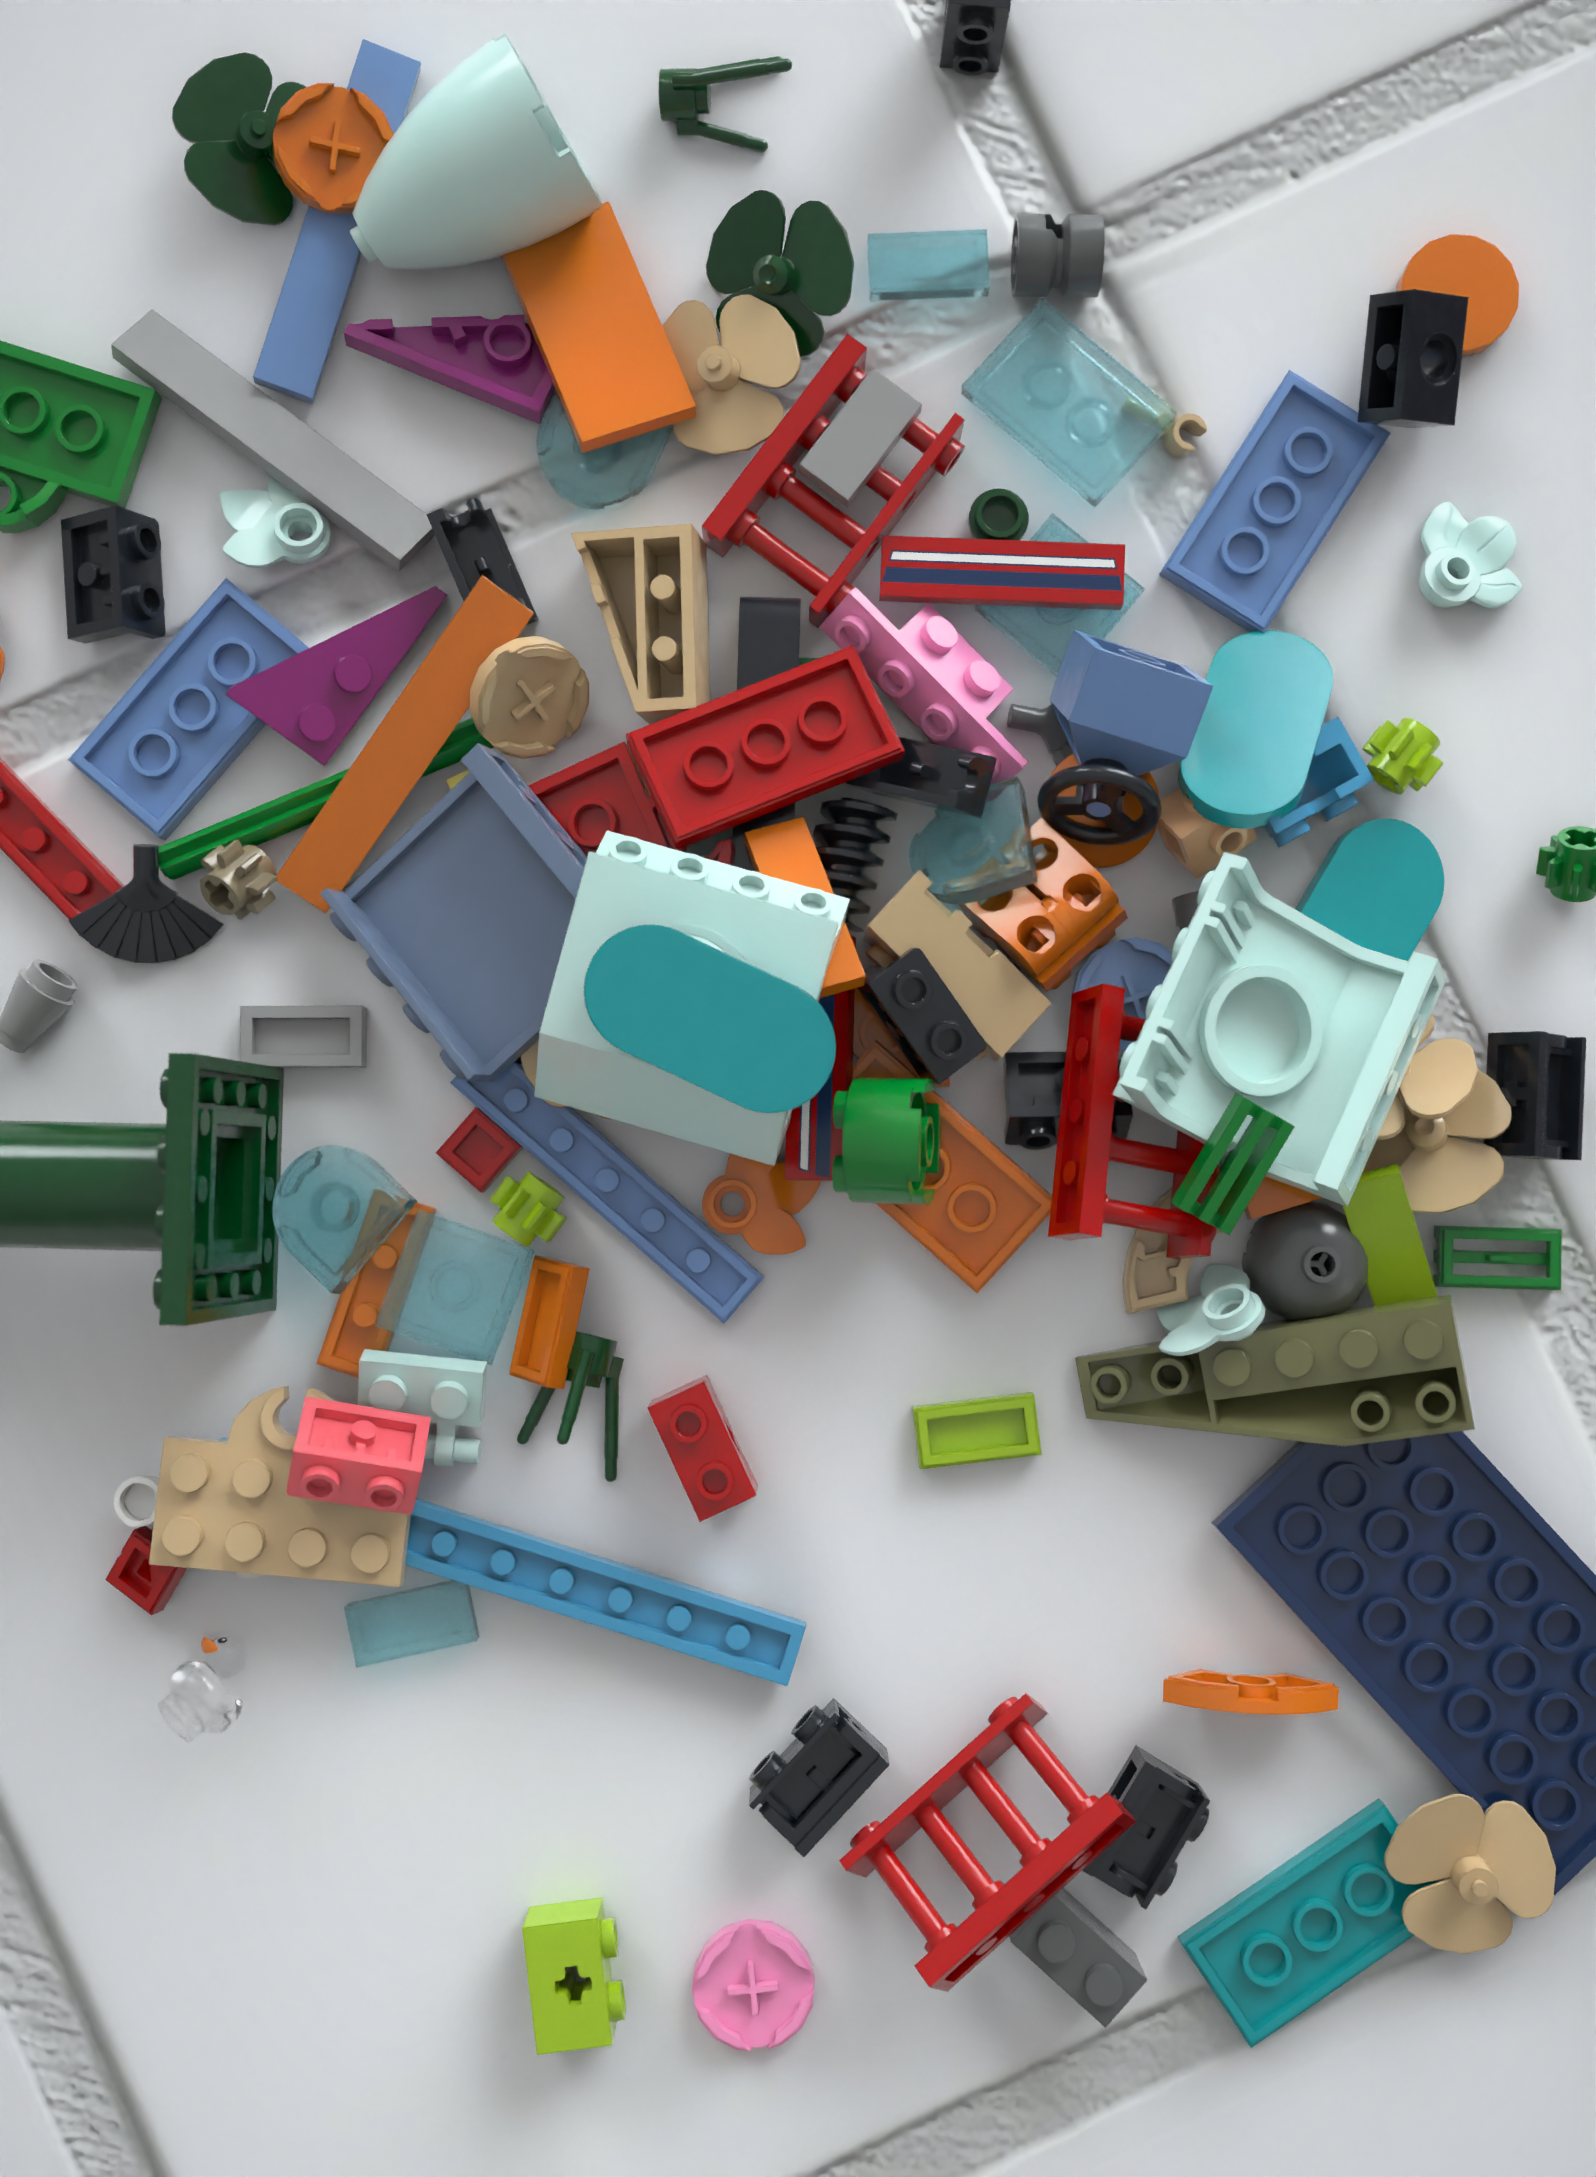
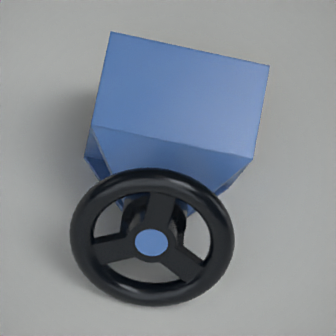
M1074 630L1049 700L1079 766L1063 769L1043 783L1037 796L1038 809L1043 819L1058 833L1076 841L1095 845L1125 844L1136 841L1150 833L1160 820L1162 813L1161 801L1153 787L1139 777V775L1186 759L1214 686L1185 665ZM1077 785L1075 797H1057L1063 790ZM1126 792L1138 799L1143 808L1141 816L1135 821L1121 811L1123 797ZM1066 815H1084L1093 820H1100L1108 827L1086 825Z

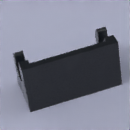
M471 498L466 503L468 510L462 514L450 516L449 512L443 508L426 514L463 601H465L483 575L534 612L526 625L538 620L491 508L485 510L480 499Z
M899 737L905 749L902 760L846 782V784L876 795L982 818L997 758Z

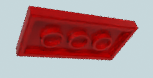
M853 645L626 734L627 745L676 850L902 760L905 752Z

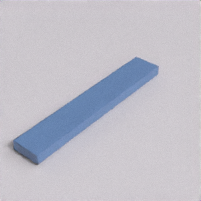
M363 39L347 89L353 88L366 94L384 112L393 133H395L406 118L421 71V62ZM308 206L253 376L255 384L313 405L362 254L350 234V230L357 226L353 213H324Z
M518 1060L511 1064L493 1082L462 1080L457 1076L450 1082L722 1323H725L764 1279L760 1272L572 1107H552L544 1102L543 1099L534 1097L535 1088L525 1076L523 1065Z

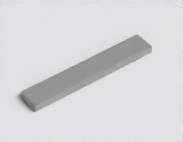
M153 309L111 344L113 359L307 504L314 507L319 513L398 572L435 536L425 512Z

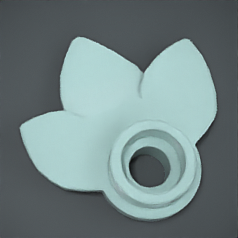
M270 475L267 491L224 490L220 492L219 497L226 522L236 532L224 545L223 552L238 564L246 567L265 568L284 559L292 563L304 564L319 559L328 550L331 543V530L326 517ZM298 532H307L311 535V537L302 541L291 540V537Z
M1450 502L1438 505L1429 514L1420 533V539L1427 558L1422 564L1419 578L1421 592L1429 602L1439 607L1462 605L1470 600L1487 608H1497L1506 605L1516 597L1523 587L1518 578L1504 567L1512 557L1516 547V535L1510 523L1499 517L1487 516L1477 518L1468 524Z
M1209 1264L1205 1268L1200 1282L1202 1295L1186 1301L1157 1307L1158 1317L1165 1330L1169 1333L1159 1345L1161 1352L1174 1356H1185L1200 1352L1218 1341H1239L1249 1337L1261 1324L1265 1315V1307L1260 1297L1250 1291V1280L1247 1274L1241 1269L1232 1266Z

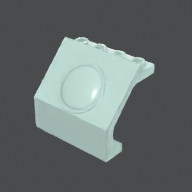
M606 831L596 853L590 851L588 853L540 1028L534 1097L775 1166L790 1123L792 1110L778 1113H761L748 1110L614 1047L596 1030L588 1015L584 1000L586 971L596 951L616 933L638 925H662L679 930L798 986L818 1001L831 957L846 918L850 899L816 888L763 875L756 871H749L695 854L646 842L635 837Z
M1224 852L1216 870L1209 871L1200 885L1197 909L1188 928H1183L1175 940L1172 950V964L1163 984L1157 985L1149 997L1146 1007V1021L1137 1041L1132 1042L1124 1052L1119 1069L1120 1078L1113 1095L1205 1144L1233 1096L1237 1093L1295 1126L1265 1176L1348 1206L1445 984V977L1437 958L1413 951L1408 962L1364 948L1349 941L1268 894L1262 888L1247 858ZM1247 1115L1224 1153L1225 1156L1228 1155L1230 1150H1234L1251 1122L1252 1116Z

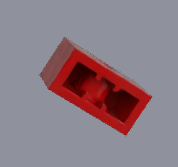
M707 1375L651 1401L647 1407L699 1522L757 1496L758 1484Z

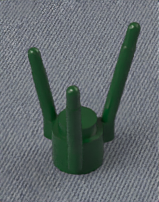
M780 56L701 69H660L659 107L662 121H677L678 135H699L734 146L765 152L768 149V143L765 140L699 121V114H710V84L788 72L792 68V62L787 58L782 59Z
M576 1331L567 1365L568 1373L566 1380L572 1383L561 1418L557 1442L565 1445L570 1439L585 1385L600 1388L602 1377H605V1479L608 1482H613L617 1477L619 1377L624 1359L614 1356L617 1341ZM541 1387L517 1436L519 1444L523 1445L529 1441L555 1388Z

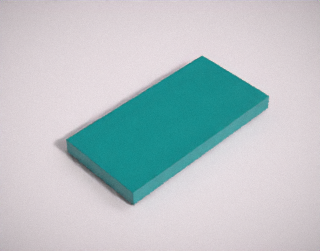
M1379 1798L1178 1936L1182 1946L1250 2048L1415 1936L1408 1931L1402 1921L1401 1911L1403 1903L1414 1891L1437 1883V1881L1404 1884L1396 1881L1389 1874L1384 1864V1853L1398 1823Z

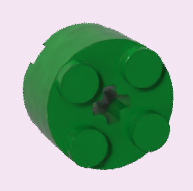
M856 1077L852 1081L849 1091L836 1092L833 1103V1121L836 1129H843L842 1154H836L833 1162L832 1180L835 1192H847L850 1200L855 1203L929 1205L932 1202L935 1189H924L926 1173H938L941 1143L939 1104L927 1103L926 1092L937 1090L933 1079Z

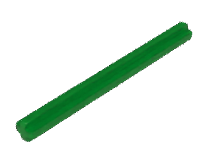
M472 718L460 722L456 725L420 778L460 762L478 743L490 749L494 748V746L478 732ZM349 769L160 846V870L165 877L175 880L204 868L200 861L219 845L227 847L234 840H239L242 847L244 845L257 846L312 823Z

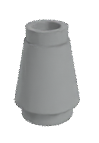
M34 960L29 969H20L0 1016V1044L12 1051L25 1053L28 1047L75 1003L72 995L78 988L76 982L58 967L42 960Z

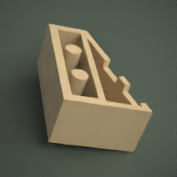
M689 523L571 533L592 585L590 588L594 599L600 607L611 638L610 643L635 712L648 724H653L711 701L706 543L693 525Z
M918 870L868 924L864 940L871 947L865 954L876 966L886 967L909 949H921L986 1042V1049L976 1057L982 1060L989 1054L997 1061L1008 1052L1052 1003L1001 951L992 950L970 929L973 923L960 910L952 913L927 889L931 886L932 882Z

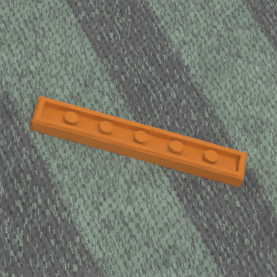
M482 575L276 874L277 882L324 913L328 912L330 906L320 893L326 888L342 891L469 708L470 688L480 665L496 648L519 636L534 614L532 610Z

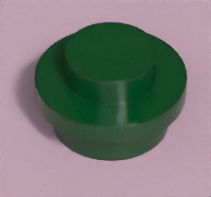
M999 488L988 490L979 495L973 502L968 516L969 529L974 539L1021 540L1029 523L1028 509L1024 501L1014 492Z

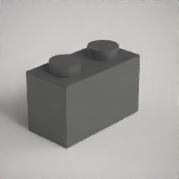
M1064 1888L1009 1936L1013 1945L1105 2028L1147 1981L1136 1953Z

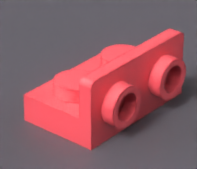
M305 1397L293 1449L286 1493L290 1496L307 1498L314 1501H326L378 1511L411 1514L414 1510L422 1475L431 1417Z

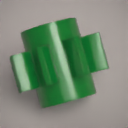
M1583 826L1568 827L1561 830L1558 836H1551L1550 847H1540L1536 874L1546 876L1545 887L1550 889V892L1555 897L1568 902H1585L1596 896V829Z

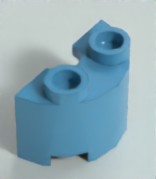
M1339 717L1322 725L1303 794L1297 806L1282 818V813L1276 817L1269 818L1267 825H1264L1270 838L1273 837L1278 848L1310 831L1311 828L1306 820L1319 812H1322L1325 819L1329 821L1359 804L1360 802L1354 792L1374 781L1373 776Z

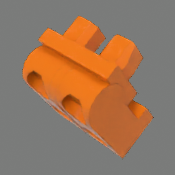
M1041 817L1001 853L1008 871L999 862L993 860L954 897L963 914L973 923L972 927L982 936L991 938L1047 992L1049 989H1057L1071 976V969L1094 948L1100 949L1116 935L1115 929L1128 917L1125 909L1118 904L1119 898L1106 879ZM1043 844L1044 849L1025 865L1028 852L1035 846ZM999 885L1000 888L980 906V899L985 890L991 886Z

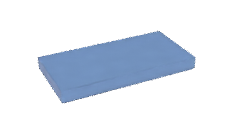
M1289 370L1159 575L1247 631H1261L1264 633L1391 433L1377 424L1357 422L1358 412Z
M225 578L78 747L68 761L155 835L166 841L266 725L227 697L225 693L231 686L309 647L230 580Z

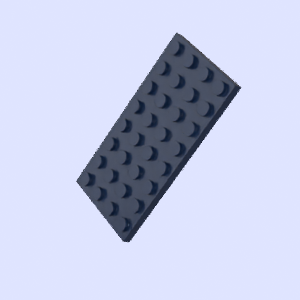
M1463 1431L1351 1446L1298 1441L1211 1523L1460 1794L1470 1796L1476 1800L1484 1813L1493 1803L1503 1800L1514 1801L1523 1806L1547 1837L1556 1866L1554 1895H1556L1596 1857V1575Z

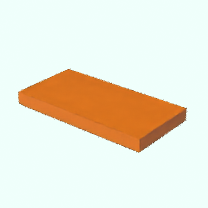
M609 202L602 203L603 206L594 211L592 215L564 231L527 248L501 256L582 453L696 417L694 399Z
M877 1040L873 1042L853 1065L852 1081L856 1077L919 1078ZM935 1091L926 1092L927 1103L939 1104L941 1125L938 1173H926L924 1189H935L933 1200L929 1205L876 1204L971 1289L978 1293L1048 1217L1051 1209L1052 1194Z

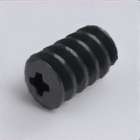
M843 797L841 800H828L822 802L820 813L831 823L816 825L813 831L815 839L826 847H816L834 895L850 899L845 918L848 931L864 932L863 929L849 920L850 915L866 914L870 911L871 907L856 897L857 891L876 890L877 883L863 874L864 868L883 867L884 860L870 851L871 844L890 843L891 837L876 826L878 821H896L898 813L878 804Z

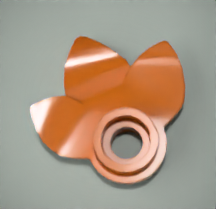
M730 1153L725 1175L714 1179L704 1192L702 1199L703 1213L708 1223L714 1229L725 1234H741L745 1241L757 1252L769 1255L793 1253L805 1247L806 1240L800 1226L792 1215L800 1212L811 1201L821 1181L785 1180V1163H775V1166ZM728 1192H737L744 1199V1209L738 1215H727L721 1208V1200Z

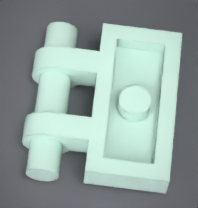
M364 1349L359 1359L358 1405L431 1417L430 1423H437V1435L428 1434L424 1459H433L434 1466L452 1468L455 1462L478 1464L482 1441L481 1439L459 1437V1426L478 1428L481 1426L485 1408L487 1361Z

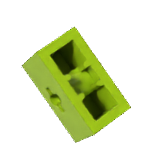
M603 1897L530 1906L522 1926L537 2055L611 2046L617 2021L626 2019V2001L623 1981H612L610 1958L618 1957V1932L615 1918L605 1919ZM577 1966L580 1977L586 1978L585 1981L575 1982L573 1971H567V1968Z

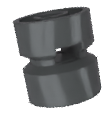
M1016 214L1011 248L1012 297H1047L1052 288H1058L1063 297H1098L1104 264L1105 231L1103 216L1068 214L1061 224H1055L1051 214Z

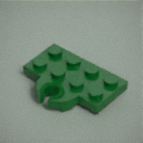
M0 340V487H9L11 493L7 506L0 511V531L2 533H18L38 527L57 512L67 493L108 506L116 505L125 508L162 401L159 393L155 389Z

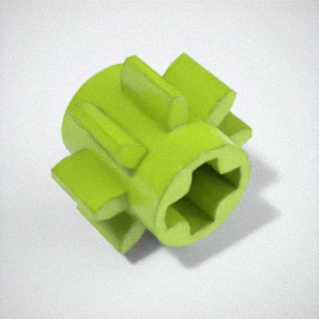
M1403 718L1397 727L1386 720L1382 726L1377 728L1362 748L1363 751L1373 757L1366 766L1374 781L1395 794H1403L1408 786L1415 791H1419L1422 786L1426 787L1443 765L1440 759L1433 756L1440 746L1438 737L1428 727L1411 718Z
M530 1171L525 1174L520 1182L511 1176H506L489 1199L500 1207V1210L491 1221L511 1238L528 1248L537 1236L548 1242L553 1239L567 1220V1217L557 1211L565 1197Z

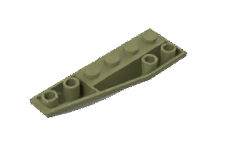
M1451 1295L1350 1309L1340 1314L1305 1320L1286 1319L1261 1323L1249 1337L1243 1340L1218 1341L1200 1352L1185 1356H1174L1161 1352L1159 1345L1162 1341L1077 1356L1075 1358L1087 1419L1336 1446H1351L1475 1429Z

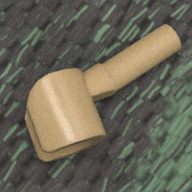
M1128 398L1121 411L1162 435L1166 451L1171 456L1177 458L1188 456L1196 450L1194 446L1181 439L1179 429H1184L1197 437L1202 436L1207 431L1205 421L1200 416L1185 414L1174 421L1165 415H1159Z

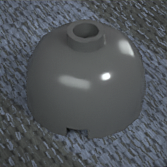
M1308 1202L1265 1215L1255 1222L1249 1233L1252 1235L1247 1242L1246 1253H1243L1242 1268L1250 1280V1291L1260 1297L1265 1309L1287 1320H1305L1343 1313L1357 1302L1367 1284L1368 1258L1360 1241L1351 1233L1346 1215L1327 1204ZM1315 1254H1319L1315 1260H1311ZM1311 1267L1316 1268L1317 1272L1315 1274L1312 1272Z

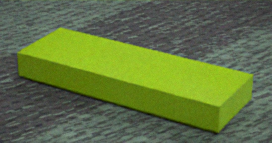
M1398 1163L1362 1172L1348 1206L1343 1205L1350 1231L1360 1241L1368 1258L1367 1285L1374 1306L1437 1297L1438 1293Z

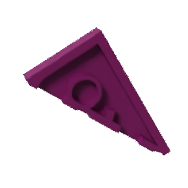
M504 315L499 319L493 320L485 319L482 316L431 318L432 326L394 327L392 319H373L360 324L348 323L343 332L346 346L537 424H541L556 392L528 323H525L524 315Z
M434 586L231 686L225 695L321 765L325 766L448 595L437 586Z

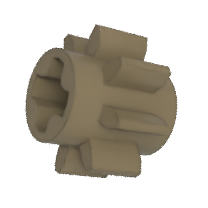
M234 840L227 847L219 845L200 861L204 868L209 871L206 876L200 879L201 892L206 902L215 911L223 915L235 914L238 919L242 920L250 912L256 915L259 914L276 899L273 892L268 889L277 880L276 869L270 857L260 848L254 845H244L242 847L239 840Z

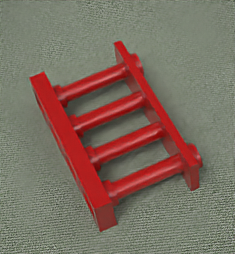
M848 333L701 526L703 541L706 543V546L723 558L733 544L739 548L746 545L813 594L815 599L809 605V622L817 628L821 626L828 615L836 609L847 594L855 588L852 586V583L880 548L882 535L889 536L935 473L938 472L942 476H946L958 461L965 448V445L959 442L965 419L957 413H954L939 434L916 418L902 436V439L922 452L923 456L903 482L881 465L869 479L866 486L888 502L868 529H865L796 478V469L792 466L805 449L810 451L831 423L829 417L841 401L846 404L868 375L864 372L867 347ZM769 497L774 500L782 497L852 549L831 577L759 525L760 517L756 514Z
M1103 983L1072 993L1048 1237L1069 1241L1102 1237V1226L1106 1223L1168 1234L1167 1258L1183 1259L1211 1256V1245L1217 1231L1215 1226L1207 1224L1193 1214L1179 1209L1172 1202L1169 1210L1108 1198L1106 1184L1108 1163L1111 1161L1174 1173L1172 1200L1205 1144L1177 1130L1176 1149L1114 1137L1112 1132L1114 1101L1125 1102L1113 1095L1120 1078L1119 1071L1117 1070L1120 1040L1136 1042L1146 1019L1126 1015L1123 1009L1125 988ZM1218 1165L1197 1198V1202H1203L1218 1175Z
M1027 1693L1019 1699L1011 1697L995 1708L988 1718L990 1725L884 1821L881 1823L879 1821L871 1822L858 1831L850 1841L852 1849L839 1860L846 1871L865 1878L876 1870L927 1940L924 1949L928 1954L915 1964L914 1967L929 1988L946 1992L953 1988L1136 1822L1123 1804L1107 1792L1099 1799L1096 1795L1088 1796L1033 1728L1048 1712ZM1014 1744L1070 1813L1067 1817L1070 1826L1052 1842L1049 1838L1041 1839L987 1770L990 1765ZM967 1786H969L1022 1855L1019 1863L1023 1868L1005 1884L1001 1880L996 1882L992 1880L940 1811ZM920 1828L925 1831L975 1898L972 1902L975 1911L958 1927L954 1923L948 1925L945 1923L894 1853Z

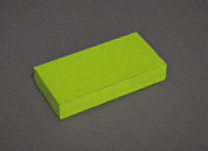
M1033 1392L912 1406L920 1470L1042 1455Z

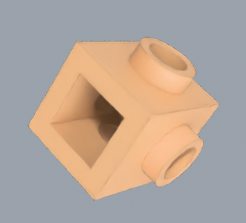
M1180 787L1160 800L1162 813L1157 828L1164 846L1196 879L1218 866L1224 852L1236 855L1243 848L1257 840L1254 828L1226 827L1204 818L1193 808L1194 801L1188 797L1186 791L1183 795Z

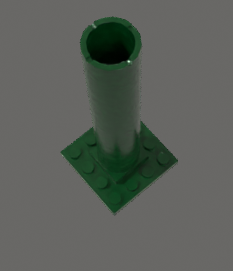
M169 1053L168 1068L163 1071L160 1080V1098L163 1106L167 1108L166 1124L0 1120V1247L162 1251L161 1269L157 1271L153 1282V1301L156 1308L160 1309L159 1325L188 1326L276 1310L284 1068L200 1054Z

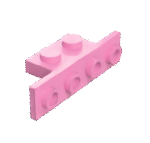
M855 587L820 626L841 649L854 646L869 678L936 745L997 758L987 795L989 799L1026 766L1028 761L986 719L1011 693L1013 688L930 603L901 630H898Z

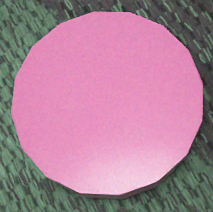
M752 1919L724 1926L706 1941L695 1962L692 1994L698 2019L715 2039L736 2050L751 2051V2047L761 2048L764 2046L770 2049L782 2045L802 2028L812 2009L815 1977L807 1950L792 1932L771 1921Z

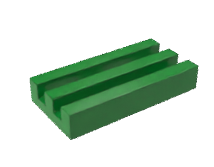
M1235 1093L1171 1202L1179 1209L1193 1214L1203 1222L1211 1224L1218 1230L1230 1235L1295 1126ZM1247 1115L1252 1116L1251 1122L1234 1150L1229 1151L1219 1170L1221 1172L1203 1202H1197V1198Z
M1434 1225V1238H1437V1250L1433 1252V1262H1437V1274H1433L1435 1286L1561 1290L1562 1229ZM1453 1239L1546 1241V1253L1453 1250ZM1453 1263L1546 1265V1277L1453 1274Z

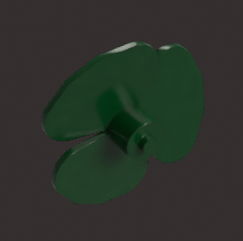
M246 52L213 59L188 78L172 110V121L175 130L183 139L190 143H195L187 150L184 158L185 174L189 182L203 197L220 211L245 223L274 226L281 224L290 216L293 199L290 190L285 186L280 174L273 166L275 163L272 136L281 107L297 91L306 88V86L297 82H285L277 86L264 112L272 88L271 71L265 61L255 54Z
M767 190L754 191L730 207L713 233L706 263L707 277L710 284L718 292L727 295L732 294L725 298L717 309V329L720 332V316L727 302L742 294L752 295L776 307L795 332L800 357L809 356L817 351L823 342L824 326L819 315L833 316L840 313L847 306L851 297L854 259L847 231L828 205L821 201H808L801 204L794 211L783 249L786 222L783 203L772 192Z

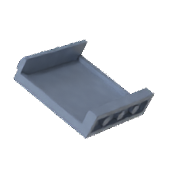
M478 743L461 759V762L470 772L344 892L326 888L320 895L333 910L330 914V919L335 927L348 939L358 941L370 956L366 960L370 971L386 986H394L406 1001L403 1011L408 1019L425 1033L430 1032L441 1045L443 1050L440 1052V1057L447 1068L462 1080L493 1082L539 1040L540 1028L587 856L501 753Z

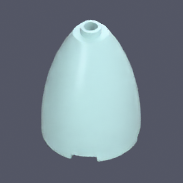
M504 34L497 40H490L458 64L427 93L404 119L384 147L364 183L353 210V217L357 226L350 230V234L370 264L379 259L388 269L424 270L456 267L493 259L527 248L564 231L592 215L603 204L567 137L543 99L537 85L509 38Z

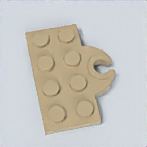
M289 1386L271 1389L250 1400L234 1419L227 1441L174 1436L164 1438L149 1564L400 1587L404 1584L411 1514L378 1511L326 1501H314L307 1498L290 1496L286 1493L297 1436L286 1432L279 1422L281 1407L290 1398ZM314 1388L308 1389L305 1396L334 1401L324 1392Z

